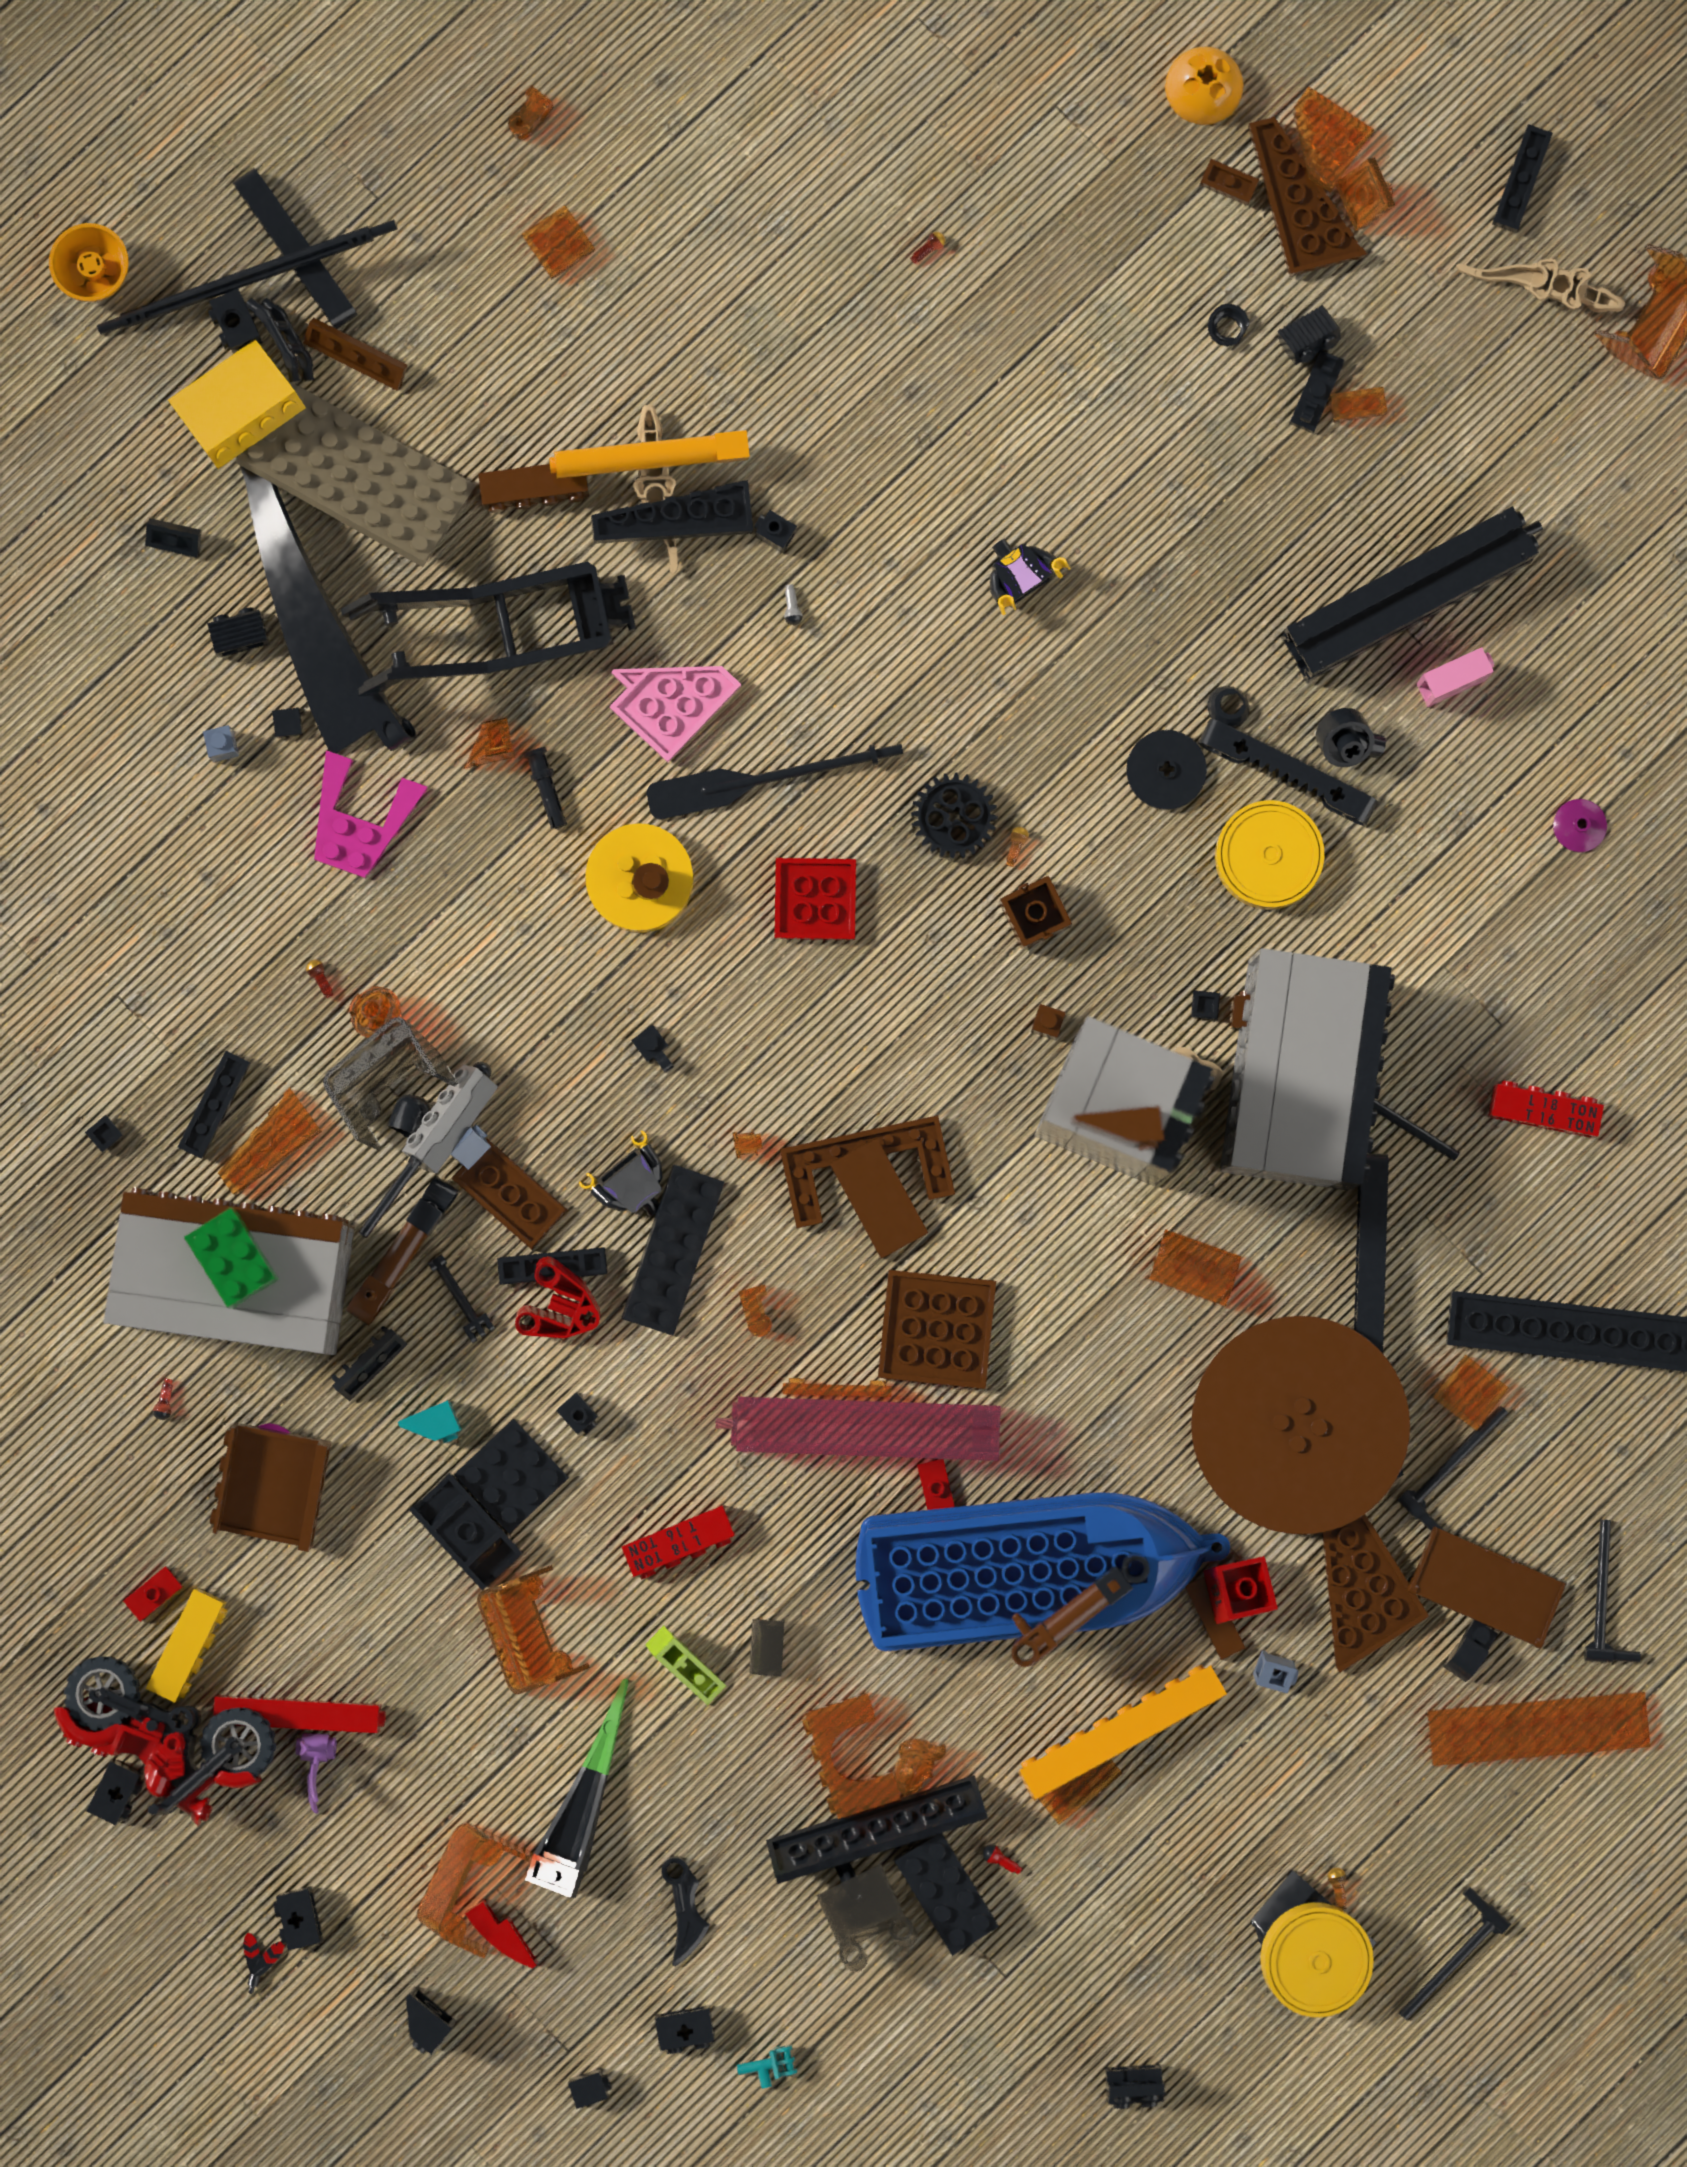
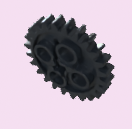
M955 772L953 780H949L948 775L944 773L942 782L934 777L933 787L927 783L924 784L927 791L926 794L920 791L917 792L921 802L913 801L912 805L919 809L918 811L911 812V817L918 818L917 821L912 823V828H920L915 837L920 838L924 836L925 839L921 846L924 847L931 844L930 853L932 854L938 849L940 850V858H943L946 852L950 853L951 860H954L955 853H959L962 860L965 859V851H969L974 856L975 846L982 850L985 847L982 839L991 841V836L987 831L993 832L996 830V827L990 824V822L998 820V816L991 814V812L997 809V805H989L993 795H984L987 786H983L980 789L977 788L978 779L969 783L968 774L965 775L963 780H959L958 773ZM946 792H953L957 795L958 800L954 804H947L943 800V795ZM934 803L940 804L944 809H946L948 812L952 814L955 811H958L959 818L962 821H965L966 823L973 825L975 829H969L965 824H963L961 821L957 819L951 822L949 820L950 815L947 812H944L943 810L934 807ZM970 806H975L979 809L980 815L975 819H971L966 815L965 810ZM933 814H938L943 818V823L938 827H934L928 822V818ZM956 828H960L965 832L966 837L962 841H956L951 837V832Z

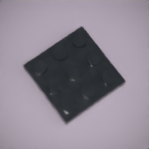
M514 1418L454 1474L508 1534L512 1533L569 1479L565 1472Z

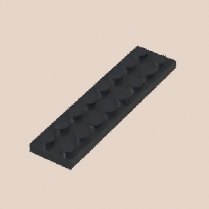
M975 1775L780 1835L768 1839L766 1842L777 1884L976 1823L988 1819Z

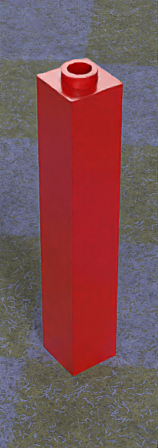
M218 1695L214 1698L213 1717L231 1708H249L262 1714V1717L271 1724V1728L378 1733L380 1732V1727H385L386 1711L381 1710L382 1704ZM235 1724V1726H245L242 1724Z

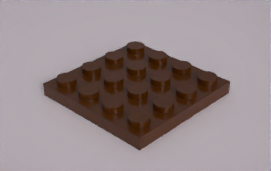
M888 1270L878 1378L986 1389L996 1281Z

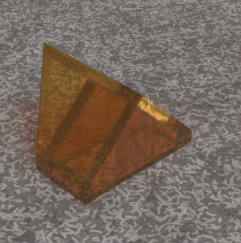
M507 717L481 722V730L464 769L516 758Z

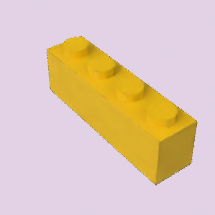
M199 1588L193 1590L145 1689L174 1703L178 1702L180 1698H186L192 1686L188 1682L192 1674H197L203 1664L204 1659L200 1657L205 1648L210 1649L216 1637L212 1632L216 1624L221 1625L228 1612L225 1609L226 1601Z

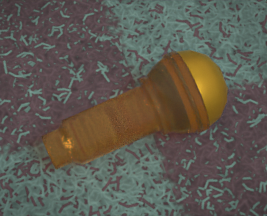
M1016 827L1011 832L1012 844L1006 858V865L1009 867H1014L1022 845L1029 839V833L1023 827Z
M1333 1868L1328 1872L1327 1879L1334 1889L1336 1905L1338 1908L1345 1910L1347 1909V1899L1344 1885L1347 1876L1343 1869Z

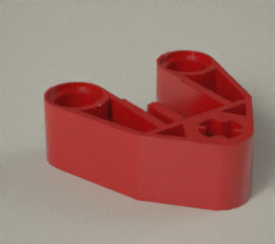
M549 1256L541 1258L537 1262L535 1279L538 1284L552 1289L558 1294L577 1300L578 1303L554 1293L551 1296L547 1308L569 1316L571 1319L531 1305L523 1306L516 1314V1330L526 1336L568 1338L595 1329L599 1324L601 1311L586 1282L555 1258ZM551 1267L555 1273L549 1277L544 1276L540 1272L541 1268ZM588 1311L593 1313L589 1319L584 1318ZM528 1315L533 1317L535 1322L532 1325H525L520 1319Z

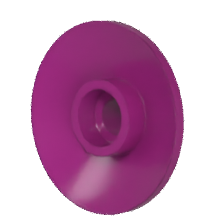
M1574 799L1559 808L1554 817L1553 830L1558 842L1566 849L1574 852H1587L1596 848L1603 841L1607 831V820L1601 808L1592 801ZM1578 820H1584L1586 822L1585 829H1581L1578 827Z

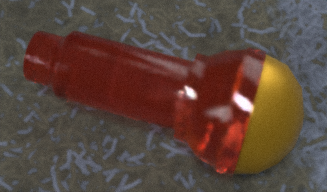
M938 231L931 233L926 243L910 257L913 264L920 262L933 250L942 249L946 242L944 235Z
M311 960L306 965L307 974L316 980L321 992L327 999L334 996L333 989L324 975L323 963L319 960Z

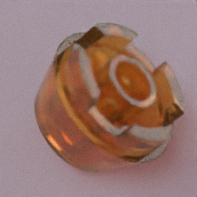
M371 986L370 989L362 994L357 993L350 1003L349 1014L351 1015L353 1028L363 1037H388L394 1034L401 1025L402 1011L400 1002L396 994L390 989Z

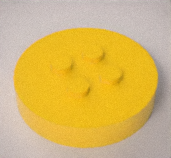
M1275 800L1255 802L1237 811L1223 827L1215 848L1217 873L1227 891L1240 902L1264 910L1284 908L1302 899L1317 882L1324 864V844L1313 820L1299 808L1289 803Z
M638 823L619 827L606 834L596 844L587 862L585 881L589 898L602 918L624 931L645 933L661 929L679 917L690 900L694 877L687 851L676 837L660 827ZM647 863H654L663 867L669 878L668 888L664 895L659 899L651 901L637 897L631 886L632 877L637 868Z
M1325 1903L1302 1904L1282 1914L1268 1930L1262 1944L1260 1958L1262 1974L1271 1992L1288 2009L1307 2017H1328L1352 2006L1362 1996L1370 1982L1374 1961L1370 1940L1361 1925L1347 1912Z

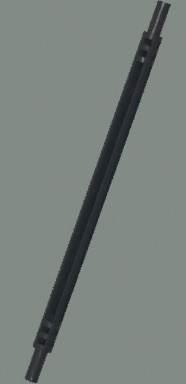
M393 219L371 228L366 226L123 312L120 314V317L98 324L97 329L100 335L122 327L127 329L237 288L251 285L370 243L378 236L398 230L397 223Z

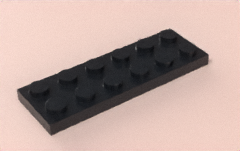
M672 1165L621 1319L674 1336L725 1183L724 1181Z

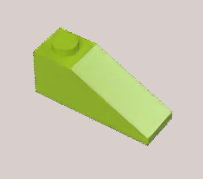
M664 1625L645 1644L652 1655L706 1705H709L726 1687V1684Z

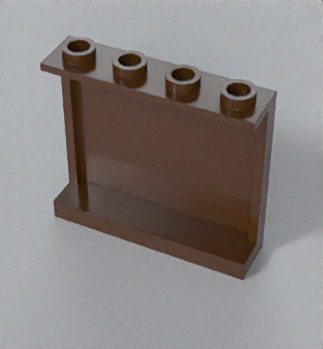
M235 1423L230 1430L227 1429L224 1437V1445L227 1446L226 1456L221 1457L219 1472H223L221 1482H217L214 1498L218 1499L217 1509L213 1508L210 1516V1524L214 1525L212 1533L217 1534L220 1530L297 1545L298 1550L309 1552L314 1543L332 1441L241 1423Z

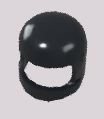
M412 1094L403 1095L397 1100L387 1126L408 1138L417 1131L422 1123V1118L427 1112L431 1111L432 1105L420 1096Z

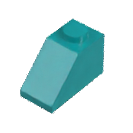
M449 1400L397 1422L399 1427L433 1441L442 1440L443 1444L457 1439V1433L463 1431Z

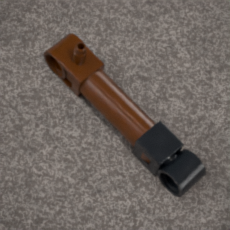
M438 1176L431 1181L422 1198L419 1199L407 1217V1222L373 1273L368 1275L346 1309L348 1313L366 1325H371L393 1293V1288L456 1199L459 1193L458 1189Z
M1138 1553L1126 1556L1121 1569L1114 1565L1097 1578L1091 1586L1033 1628L1030 1627L1019 1613L1013 1615L1012 1619L1015 1625L1023 1634V1636L1015 1641L1012 1647L1014 1662L1021 1667L1034 1665L1054 1650L1061 1641L1107 1606L1113 1605L1133 1589L1131 1582L1140 1583L1148 1577L1150 1567L1147 1559ZM1132 1561H1139L1143 1564L1144 1569L1141 1574L1132 1575L1128 1571V1565ZM1022 1645L1030 1646L1034 1651L1032 1657L1029 1659L1021 1658L1017 1652L1019 1647Z

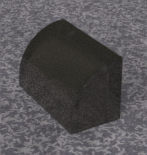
M752 1618L750 1674L782 1676L785 1620Z

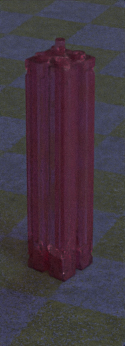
M738 1397V1402H732V1418H716L715 1429H731V1446H736V1452L999 1461L1001 1406Z

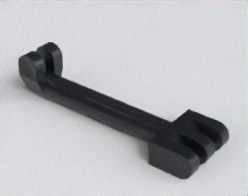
M441 1254L428 1262V1265L433 1272H438L469 1321V1324L464 1326L463 1329L471 1342L475 1343L477 1338L472 1331L476 1329L483 1338L487 1334L481 1325L486 1323L487 1328L491 1332L496 1328L486 1313L478 1317L446 1265L448 1263Z

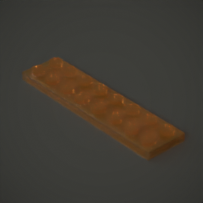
M1643 1691L1426 1710L1432 1766L1651 1747L1646 1696Z

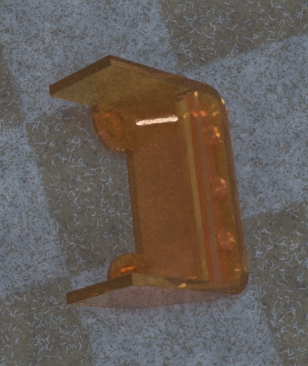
M1647 244L1645 249L1656 263L1648 273L1649 286L1654 292L1629 334L1622 330L1612 334L1598 329L1594 334L1613 357L1648 377L1660 380L1667 375L1687 341V259L1681 252Z
M552 1565L483 1590L477 1596L478 1607L506 1683L514 1694H521L560 1681L590 1668L588 1663L573 1668L570 1656L562 1650L553 1651L535 1600L541 1598L544 1589L539 1575L554 1570Z
M460 1824L454 1830L418 1907L417 1916L419 1921L445 1941L485 1959L490 1948L465 1937L467 1931L465 1920L451 1911L474 1862L483 1866H493L500 1860L504 1851L529 1862L534 1852L474 1824Z

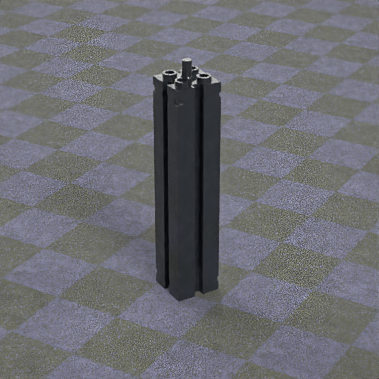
M1512 506L1499 515L1497 514L1313 612L1300 621L1287 626L1281 638L1290 655H1293L1297 662V667L1305 682L1308 683L1316 679L1318 676L1335 669L1505 578L1516 570L1529 565L1539 553L1537 550L1539 549V544L1534 534L1543 530L1540 521L1537 520L1523 528L1526 525V521L1521 512H1516Z

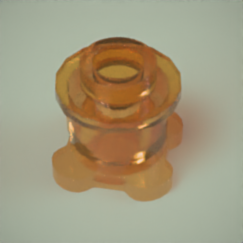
M751 1129L752 1132L742 1134L732 1132L737 1159H741L742 1155L753 1153L756 1156L759 1155L758 1150L763 1149L760 1133L755 1134L754 1129Z

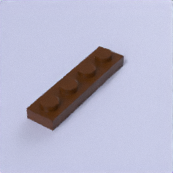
M313 318L308 324L303 344L396 391L401 387L408 367L407 364L316 318Z

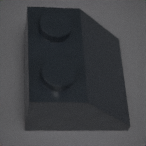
M414 1986L406 1997L409 2037L413 2040L412 2045L419 2052L425 2054L427 2051L431 2055L452 2030L457 2020Z

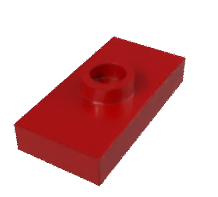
M944 1459L918 1464L917 1468L927 1510L954 1507Z
M165 1566L123 1602L139 1622H142L184 1586L171 1570Z

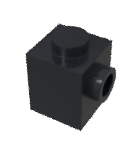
M771 510L768 511L766 516L762 514L754 526L757 529L756 538L784 554L797 533V526Z
M578 1392L556 1410L577 1435L582 1432L587 1435L598 1425L595 1421L599 1417L598 1414Z

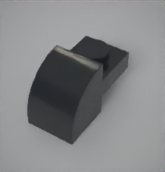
M1473 1619L1443 1667L1464 1682H1467L1488 1656V1650L1498 1633L1485 1624Z

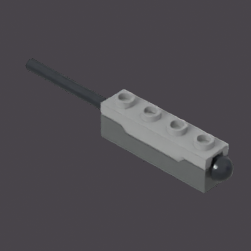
M477 1062L473 1067L463 1064L454 1073L453 1080L439 1094L437 1102L431 1111L424 1115L417 1131L408 1137L406 1145L402 1150L404 1154L409 1156L408 1164L358 1231L360 1235L368 1238L418 1167L436 1174L498 1088L489 1079L492 1071L486 1062Z

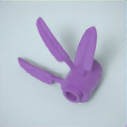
M303 1733L302 1738H297L296 1755L301 1756V1761H310V1771L307 1776L308 1796L312 1811L318 1814L316 1775L319 1762H328V1759H335L337 1739L336 1737H330V1734Z

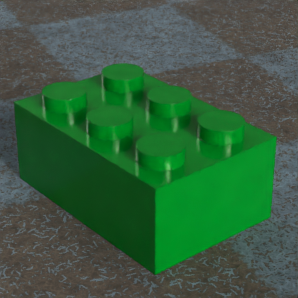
M232 1207L184 1236V1239L227 1308L233 1309L279 1280L239 1213Z

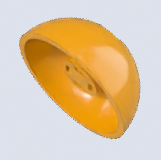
M1196 47L1184 52L1172 63L1166 76L1165 92L1170 106L1181 118L1194 124L1210 125L1223 121L1237 109L1243 95V77L1238 64L1226 52L1214 47Z
M83 223L67 229L56 239L50 251L49 270L54 283L63 293L78 301L97 302L109 298L120 289L128 273L129 259L123 241L114 231L100 224Z

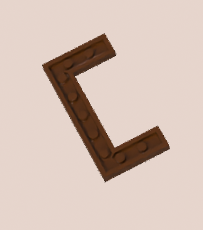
M938 1115L780 1149L796 1228L823 1223L812 1170L830 1167L829 1163L875 1138L879 1140L886 1154L914 1148L918 1149L928 1200L955 1195Z

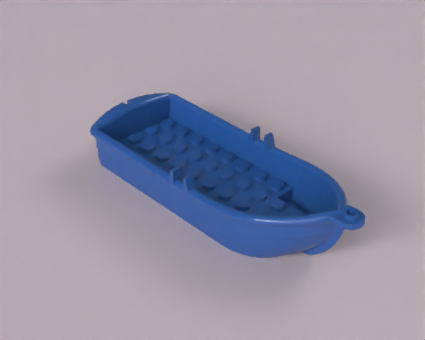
M1098 1492L1047 1498L1036 1497V1499L1028 1500L1016 1499L1009 1502L874 1515L867 1517L861 1524L855 1566L856 1581L867 1580L870 1586L865 1590H857L867 1630L873 1644L880 1651L888 1652L1015 1639L1023 1636L1012 1619V1616L1016 1613H1019L1030 1627L1033 1628L1091 1586L1097 1578L1114 1565L1121 1569L1126 1556L1132 1553L1143 1555L1150 1567L1148 1577L1140 1583L1131 1582L1133 1589L1113 1605L1107 1606L1075 1632L1101 1630L1137 1621L1166 1605L1187 1586L1203 1562L1219 1561L1227 1557L1230 1552V1542L1220 1533L1200 1535L1178 1515L1154 1502L1119 1493ZM1215 1542H1219L1222 1545L1221 1550L1218 1552L1213 1551L1211 1548ZM1132 1561L1128 1565V1571L1132 1575H1139L1144 1569L1143 1564L1139 1561Z

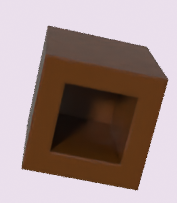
M1040 1004L1030 1033L1056 1041L1066 1012Z

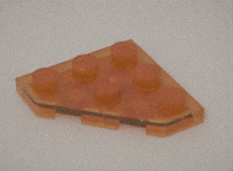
M1308 86L1295 104L1293 114L1308 177L1331 193L1372 136L1374 129Z

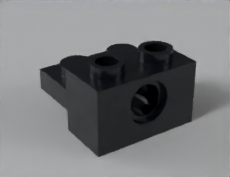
M1160 2064L1105 2067L1108 2105H1113L1114 2109L1130 2108V2104L1141 2103V2107L1158 2106L1157 2102H1164L1165 2084L1162 2080Z

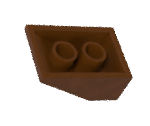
M1160 1106L1075 1114L1071 1118V1123L1074 1126L1131 1147L1138 1146V1151L1154 1150L1158 1147L1157 1144L1164 1140Z

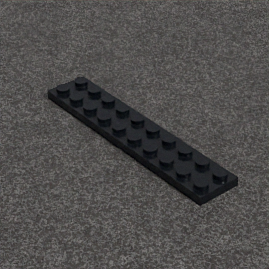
M1451 1291L1446 1345L1687 1372V1317Z

